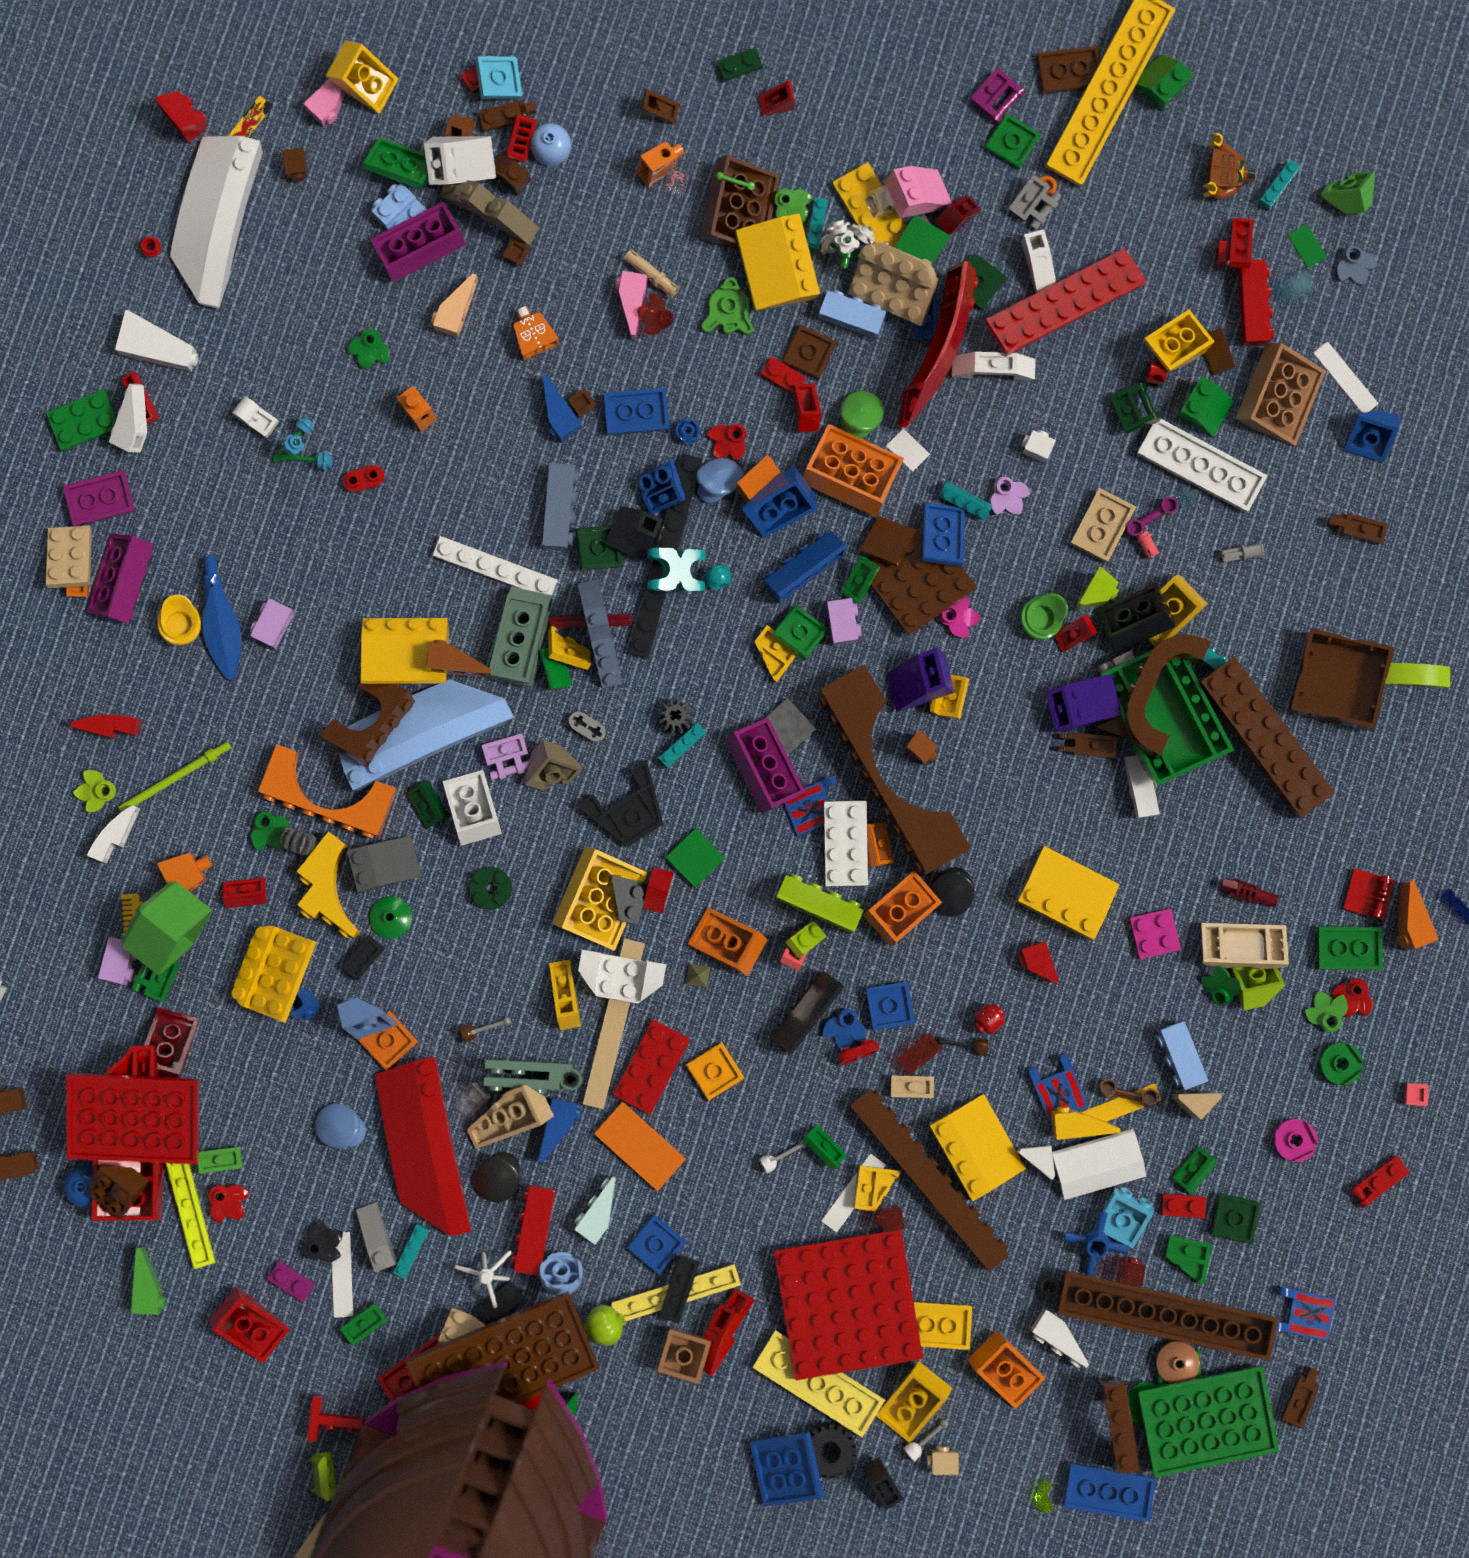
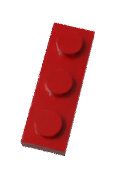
M1233 218L1229 267L1250 268L1254 219Z

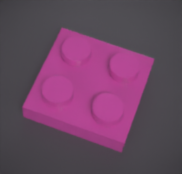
M1171 909L1129 918L1139 959L1181 950Z

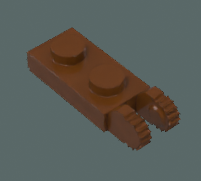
M1058 733V738L1061 740H1074V747L1060 745L1057 746L1058 752L1116 758L1118 737L1085 733Z

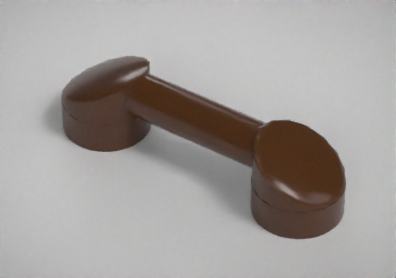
M1112 1079L1103 1080L1099 1086L1100 1094L1105 1098L1109 1099L1113 1096L1140 1102L1146 1108L1155 1106L1159 1100V1095L1154 1089H1146L1142 1094L1117 1088L1116 1083Z

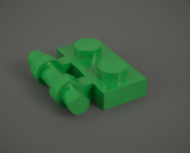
M140 961L141 966L137 975H134L132 980L134 983L131 990L139 992L142 985L147 986L143 995L165 1003L181 963L174 962L160 976L153 972L150 980L145 979L149 968Z

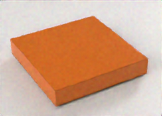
M390 1010L386 1014L396 1021L397 1026L358 1040L385 1070H389L418 1043V1040Z

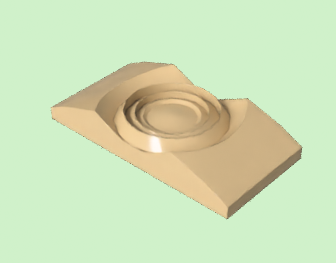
M1201 923L1202 959L1205 965L1221 966L1223 968L1244 966L1257 969L1288 967L1289 965L1286 925Z

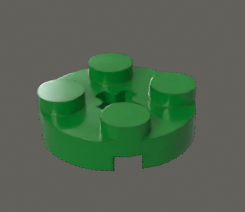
M1334 1043L1322 1052L1319 1058L1320 1070L1329 1082L1336 1085H1349L1361 1076L1363 1057L1353 1045ZM1338 1059L1346 1060L1344 1064L1345 1069L1337 1068Z

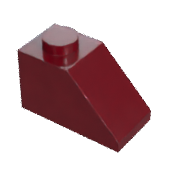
M967 194L949 204L935 222L939 225L941 231L951 236L977 215L981 208Z

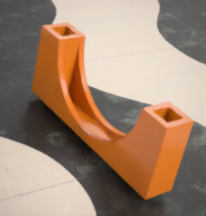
M276 744L258 792L263 794V799L274 802L275 799L283 801L282 806L293 810L295 806L302 808V813L312 817L315 814L323 816L321 820L334 824V821L343 823L342 828L354 831V828L362 830L361 835L372 839L374 835L380 837L397 793L396 788L375 781L369 793L358 803L350 807L337 810L319 807L306 798L299 786L296 773L299 753Z

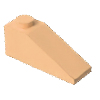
M472 273L439 306L438 312L434 311L431 323H433L435 331L459 338L478 283L476 274Z

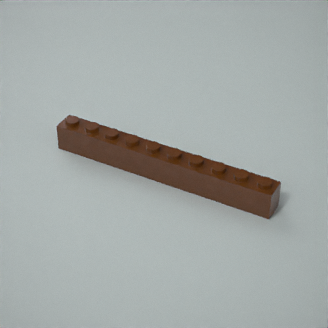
M868 1089L849 1106L990 1272L1009 1255L1006 1252L1008 1249L1007 1245L1001 1238L995 1239L992 1235L994 1230L987 1222L983 1224L979 1220L980 1213L973 1205L968 1207L964 1202L966 1199L965 1195L959 1189L955 1191L950 1184L953 1181L945 1172L941 1174L936 1169L939 1166L931 1155L928 1158L922 1152L925 1148L917 1139L913 1141L910 1138L909 1134L911 1131L904 1123L899 1125L894 1119L897 1116L890 1106L885 1108L881 1103L883 1098L876 1090L872 1092Z

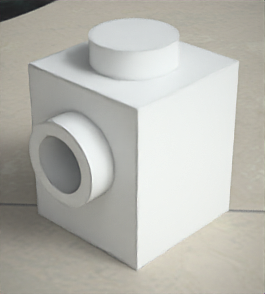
M1033 430L1030 436L1026 434L1021 445L1025 447L1023 454L1046 463L1056 440L1048 437L1049 435L1044 431L1037 430L1036 432Z

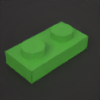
M241 1147L199 1152V1174L243 1168Z

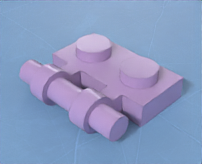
M523 734L482 745L487 766L494 764L497 766V770L490 772L492 780L497 778L505 779L507 778L506 776L514 773L522 774L528 769L530 760L526 762L521 760V756L528 755ZM511 759L515 760V765L503 767L502 762Z

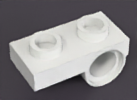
M246 396L243 397L232 412L235 417L265 438H268L279 423L276 418L261 409Z

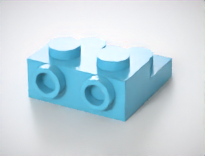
M1115 1187L1103 1211L1108 1213L1104 1233L1134 1248L1153 1215L1154 1207L1145 1198L1141 1197L1139 1200L1133 1197L1130 1190L1123 1187L1119 1190Z

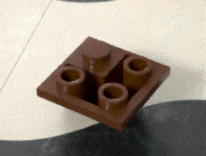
M101 1166L87 1193L95 1201H98L108 1209L111 1214L121 1219L142 1194L149 1180L132 1167Z

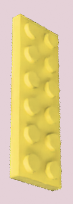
M777 1330L773 1332L752 1366L861 1437L864 1436L885 1399L844 1373L796 1381L789 1338Z

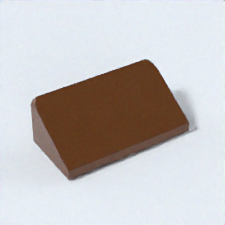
M1222 328L1209 332L1208 334L1215 342L1205 352L1213 376L1232 370L1235 367V363Z

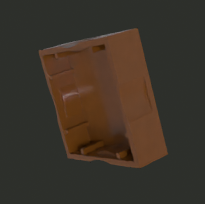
M1310 628L1290 713L1374 732L1394 647L1366 640H1352L1339 634Z

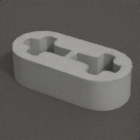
M574 712L570 716L569 724L571 728L595 743H599L605 738V728L599 722L582 712ZM581 716L583 717V723L587 726L578 725L576 727L574 726L575 721L573 719ZM591 727L595 730L600 728L602 735L593 738V733L588 728Z

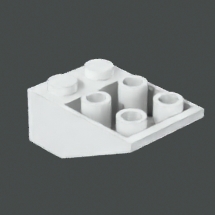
M491 136L432 137L424 143L429 185L463 183L467 180L478 181L496 178Z

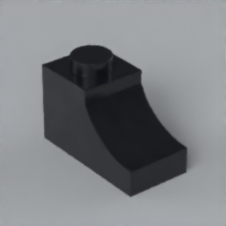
M880 1457L861 1467L867 1481L885 1510L904 1500Z

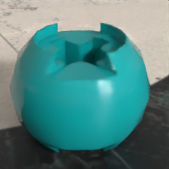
M725 565L712 566V569L706 572V583L714 590L725 588L724 585L731 582L729 568Z

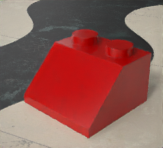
M175 91L155 98L163 114L188 143L208 129L205 124L206 117L200 110L195 111L192 105L194 103L186 94L182 96L179 91Z

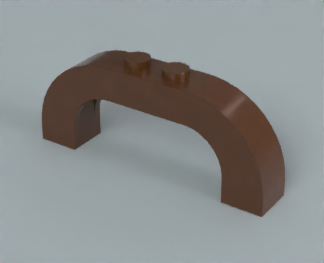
M1176 635L1159 643L1150 653L1145 665L1140 664L1136 673L1139 679L1137 683L1132 682L1128 691L1131 697L1127 705L1125 719L1131 739L1146 754L1160 759L1170 735L1153 728L1145 716V706L1162 668L1168 662L1175 659H1185L1201 666L1211 641L1195 635Z

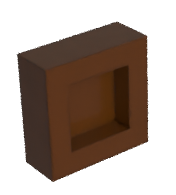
M512 238L503 254V258L522 267L531 247Z
M585 388L568 399L569 404L580 418L597 407V404Z

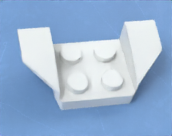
M582 950L578 971L597 997L639 1004L663 985L666 964Z

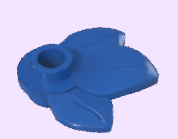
M847 1008L841 1010L837 1017L826 1022L823 1036H835L836 1044L842 1050L850 1047L854 1039L861 1042L864 1041L866 1031L865 1027L858 1022L856 1012ZM845 1015H849L851 1017L850 1023H845L843 1021Z

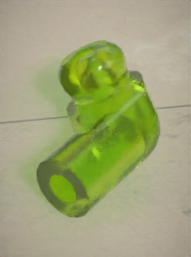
M1043 1479L1035 1493V1501L1041 1512L1050 1513L1053 1510V1504L1050 1502L1048 1493L1053 1484Z

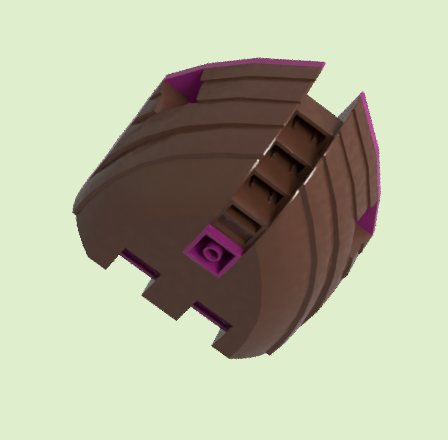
M507 1362L447 1375L398 1397L365 1420L309 1558H594L608 1519L601 1478L582 1429L550 1379H548L534 1411L495 1395Z

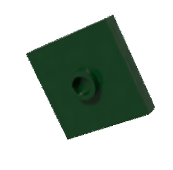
M974 253L968 261L976 270L975 277L978 278L977 287L975 290L973 289L972 298H974V305L983 311L1008 277Z
M612 526L575 529L580 571L620 568L623 566L621 552L604 544Z
M1218 1192L1210 1235L1253 1245L1262 1202Z

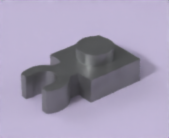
M1129 651L1098 666L1097 669L1101 674L1135 657L1132 651Z

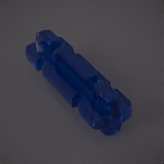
M1452 889L1444 891L1441 897L1446 902H1449V906L1460 917L1462 916L1465 923L1469 925V908L1459 897L1455 896L1456 894Z

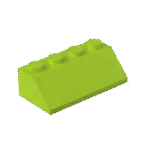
M791 873V876H785L776 900L851 934L855 932L864 911L860 908L861 904L850 899L849 902L841 900L842 896L833 891H830L829 894L821 891L822 887L815 883L805 884L802 882L803 878Z

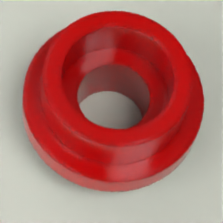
M149 236L142 240L140 250L146 257H155L161 251V243L157 238ZM154 245L155 247L153 250L150 251L148 250V246Z

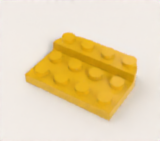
M275 926L258 927L251 939L235 980L232 997L243 1007L286 1023L317 942Z

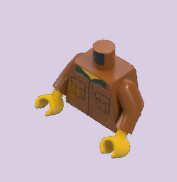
M1220 133L1210 135L1214 141L1208 142L1209 147L1215 146L1216 149H1213L1210 154L1207 184L1203 185L1206 188V192L1203 195L1204 197L1212 196L1224 200L1239 192L1243 182L1254 183L1256 170L1245 169V158L1224 142Z

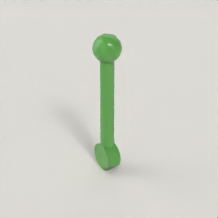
M722 172L716 173L718 180L724 179L745 186L749 191L755 188L753 182L746 183L725 176Z

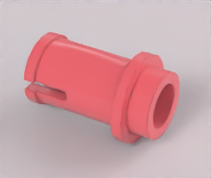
M1148 531L1137 536V543H1140L1147 559L1159 553L1151 538L1152 534H1149Z

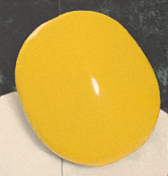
M172 595L165 599L162 608L158 612L157 627L161 637L169 644L177 646L186 645L193 642L199 635L201 620L197 609L187 597Z

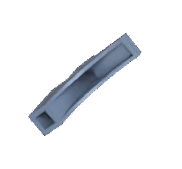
M596 579L579 583V592L602 688L622 684L599 581Z

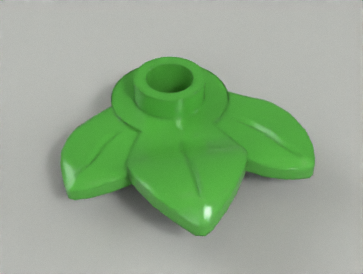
M781 189L776 193L774 198L777 206L776 218L800 213L802 223L808 221V212L805 205L813 200L808 192L802 189L794 191ZM782 196H788L789 201L783 203Z
M1319 991L1314 999L1315 1008L1306 1009V1016L1311 1023L1321 1025L1325 1031L1335 1032L1341 1027V1018L1347 1012L1346 998L1344 995H1340L1332 1000L1326 993ZM1329 1017H1332L1335 1020V1023L1332 1026L1327 1024V1019Z

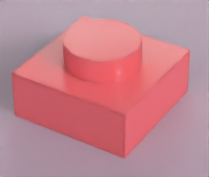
M1405 1083L1404 1104L1428 1106L1429 1085Z

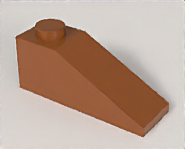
M434 640V642H429L426 671L490 678V668L451 644H446V641Z

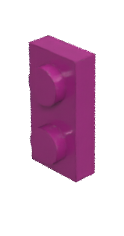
M282 1261L277 1263L267 1279L303 1303L316 1285L315 1282Z

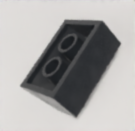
M1157 583L1100 609L1108 639L1118 653L1175 627L1171 611Z

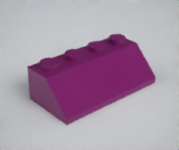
M444 201L370 239L393 283L466 245L463 235Z
M110 534L86 613L129 624L133 616L136 599L140 594L139 589L142 579L146 574V566L152 555V543L131 535Z
M769 718L742 728L724 739L761 814L778 808L806 793Z

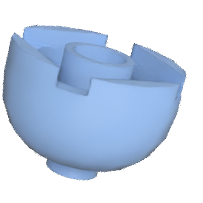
M545 123L539 126L531 137V152L540 164L557 166L569 157L571 139L568 132L562 126L555 123Z
M553 1253L540 1265L542 1286L548 1293L554 1296L569 1291V1294H572L581 1284L583 1274L581 1262L578 1259L572 1258V1255L569 1253Z

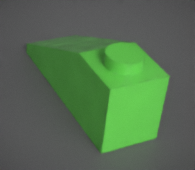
M140 1246L136 1248L131 1314L158 1315L161 1313V1310H164L166 1299L163 1296V1290L146 1249Z

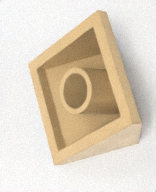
M1222 1093L1172 1094V1099L1193 1119L1202 1120L1222 1098Z

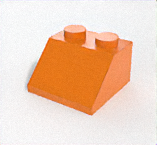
M767 455L737 482L736 492L748 502L781 472Z

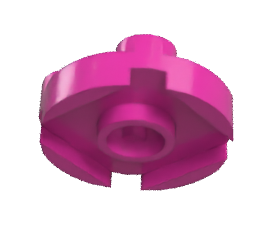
M1289 1119L1282 1122L1273 1134L1276 1151L1288 1161L1301 1162L1307 1160L1313 1155L1318 1141L1315 1129L1309 1123L1299 1119ZM1292 1135L1300 1136L1301 1140L1298 1141V1146L1290 1143Z

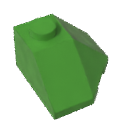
M1374 171L1353 173L1347 176L1348 179L1341 181L1339 184L1337 181L1329 183L1321 195L1343 213L1361 215L1372 204L1375 180Z

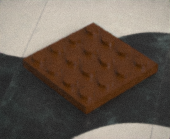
M922 526L916 530V535L898 567L877 559L872 560L880 568L871 583V587L908 636H911L944 611H947L950 607L977 590V586L963 567L921 561Z

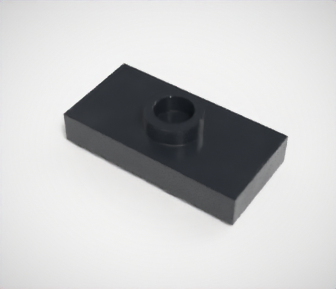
M368 935L341 968L356 981H359L386 948Z

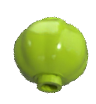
M599 1305L594 1307L588 1314L584 1329L590 1340L602 1346H610L617 1343L620 1339L626 1321L624 1315L618 1313L614 1308L608 1305Z

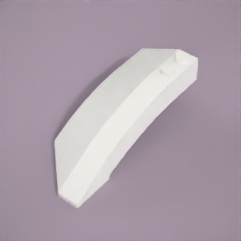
M243 136L202 137L185 189L170 253L173 263L180 271L181 276L191 289L197 302L201 305L218 309L220 307L231 273V265L245 208L263 154L259 140Z

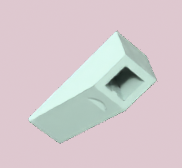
M614 1176L611 1180L609 1178L605 1179L600 1186V1189L603 1190L598 1197L595 1195L587 1204L590 1209L586 1214L581 1212L574 1222L577 1225L574 1230L593 1244L598 1242L609 1226L616 1181Z

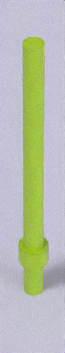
M227 741L215 749L207 750L204 752L205 755L118 806L119 810L123 812L132 805H138L206 763H212L219 759L218 756L232 748L230 743Z

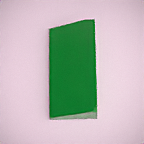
M549 648L540 649L550 689L561 690L572 686L567 664L550 659Z
M1198 1146L1171 1179L1192 1195L1218 1162Z

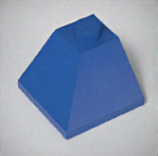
M1382 410L1358 414L1344 450L1384 462L1399 429V415Z

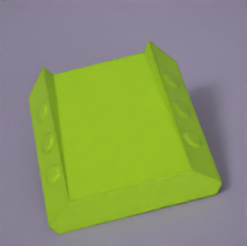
M316 1452L309 1459L312 1462L314 1489L311 1491L328 1502L333 1499L336 1491L332 1453Z

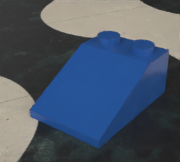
M795 466L775 476L742 507V510L764 538L818 509L815 493Z

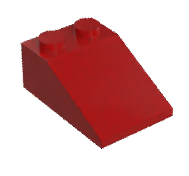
M237 1286L209 1319L214 1332L264 1363L290 1331L286 1324Z

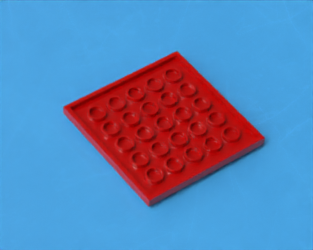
M901 1229L774 1250L796 1381L924 1359Z

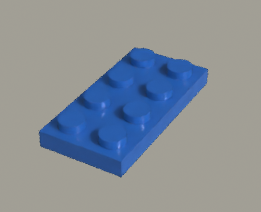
M1070 1463L1063 1506L1065 1508L1150 1522L1156 1478L1132 1473L1117 1474L1114 1470Z

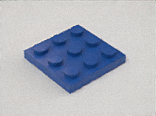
M810 1432L750 1442L764 1507L817 1500L824 1497Z

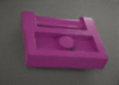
M997 68L974 93L970 101L985 112L993 122L998 124L1002 120L1003 114L1018 98L1025 94V91ZM1009 88L1012 93L997 110L993 109L992 106Z

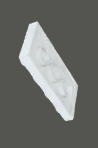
M824 801L825 886L868 885L867 801Z

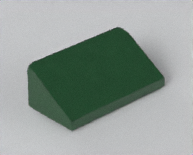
M430 781L421 782L406 792L426 829L449 817Z

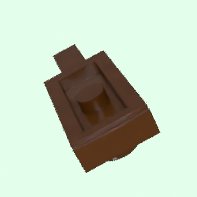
M515 101L479 110L478 112L483 132H489L512 126L514 116L522 115L527 117L537 114L535 102L524 103L523 101Z
M1347 513L1341 514L1340 517L1331 515L1328 517L1326 526L1337 528V533L1382 545L1388 523Z
M1308 1366L1305 1375L1299 1376L1280 1418L1281 1420L1298 1428H1303L1319 1390L1317 1388L1319 1383L1315 1381L1319 1373L1318 1370Z

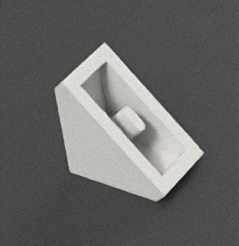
M1052 1146L1019 1148L1017 1150L1018 1154L1052 1180L1055 1177Z

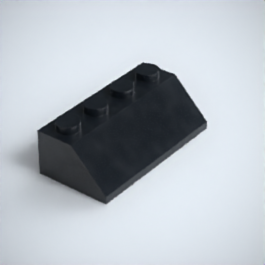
M825 971L822 974L816 973L810 981L813 984L808 991L804 989L798 996L797 1000L800 1002L795 1008L791 1006L784 1014L786 1020L783 1024L777 1023L770 1032L773 1034L771 1039L790 1054H793L845 987Z

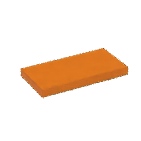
M624 1102L616 1108L594 1133L657 1191L686 1160L682 1154Z

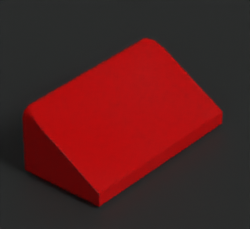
M265 877L223 882V902L225 907L234 908L266 904L267 890Z

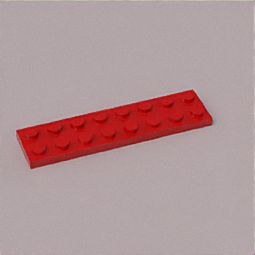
M1124 248L987 318L985 324L1007 357L1144 286L1147 281Z

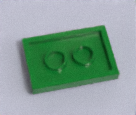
M380 137L363 164V169L418 189H422L428 179L425 153Z
M105 389L46 412L62 452L111 433L117 420Z
M1317 927L1318 969L1383 970L1382 927Z

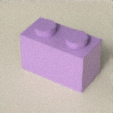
M269 598L268 602L262 604L259 611L261 615L258 621L255 620L250 628V632H252L250 636L276 650L295 612Z
M852 598L827 602L826 607L833 646L858 642V636H862L860 624H856L855 616H858L857 603H853Z
M108 938L98 978L127 985L128 981H131L133 978L134 969H132L133 961H136L137 958L122 947L121 939Z

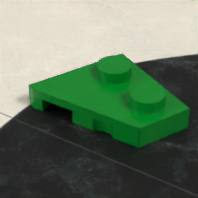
M1168 1235L1165 1257L1198 1283L1205 1285L1212 1244Z

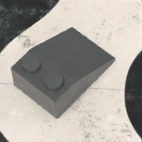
M412 836L370 844L347 851L356 888L359 893L422 877Z

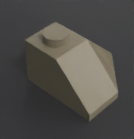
M542 740L531 754L524 783L536 789L546 790L555 783H571L583 768L561 745Z

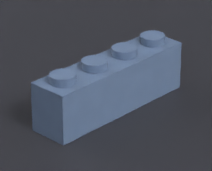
M549 463L542 540L543 549L568 551L569 545H573V533H570V526L575 524V512H572V504L577 502V492H574V484H578L579 471H575V465Z

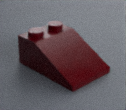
M158 1007L144 1046L156 1047L159 1077L182 1078L199 1018Z

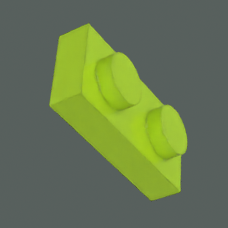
M813 920L787 940L786 943L795 955L800 958L827 936Z

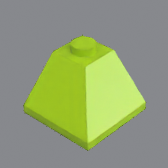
M1099 567L1092 576L1074 610L1078 612L1104 605L1109 599L1113 601L1119 591L1116 588L1119 582L1105 569Z
M1244 966L1231 968L1233 978H1238L1241 983V989L1237 996L1244 1011L1265 1006L1285 986L1278 968L1257 969Z

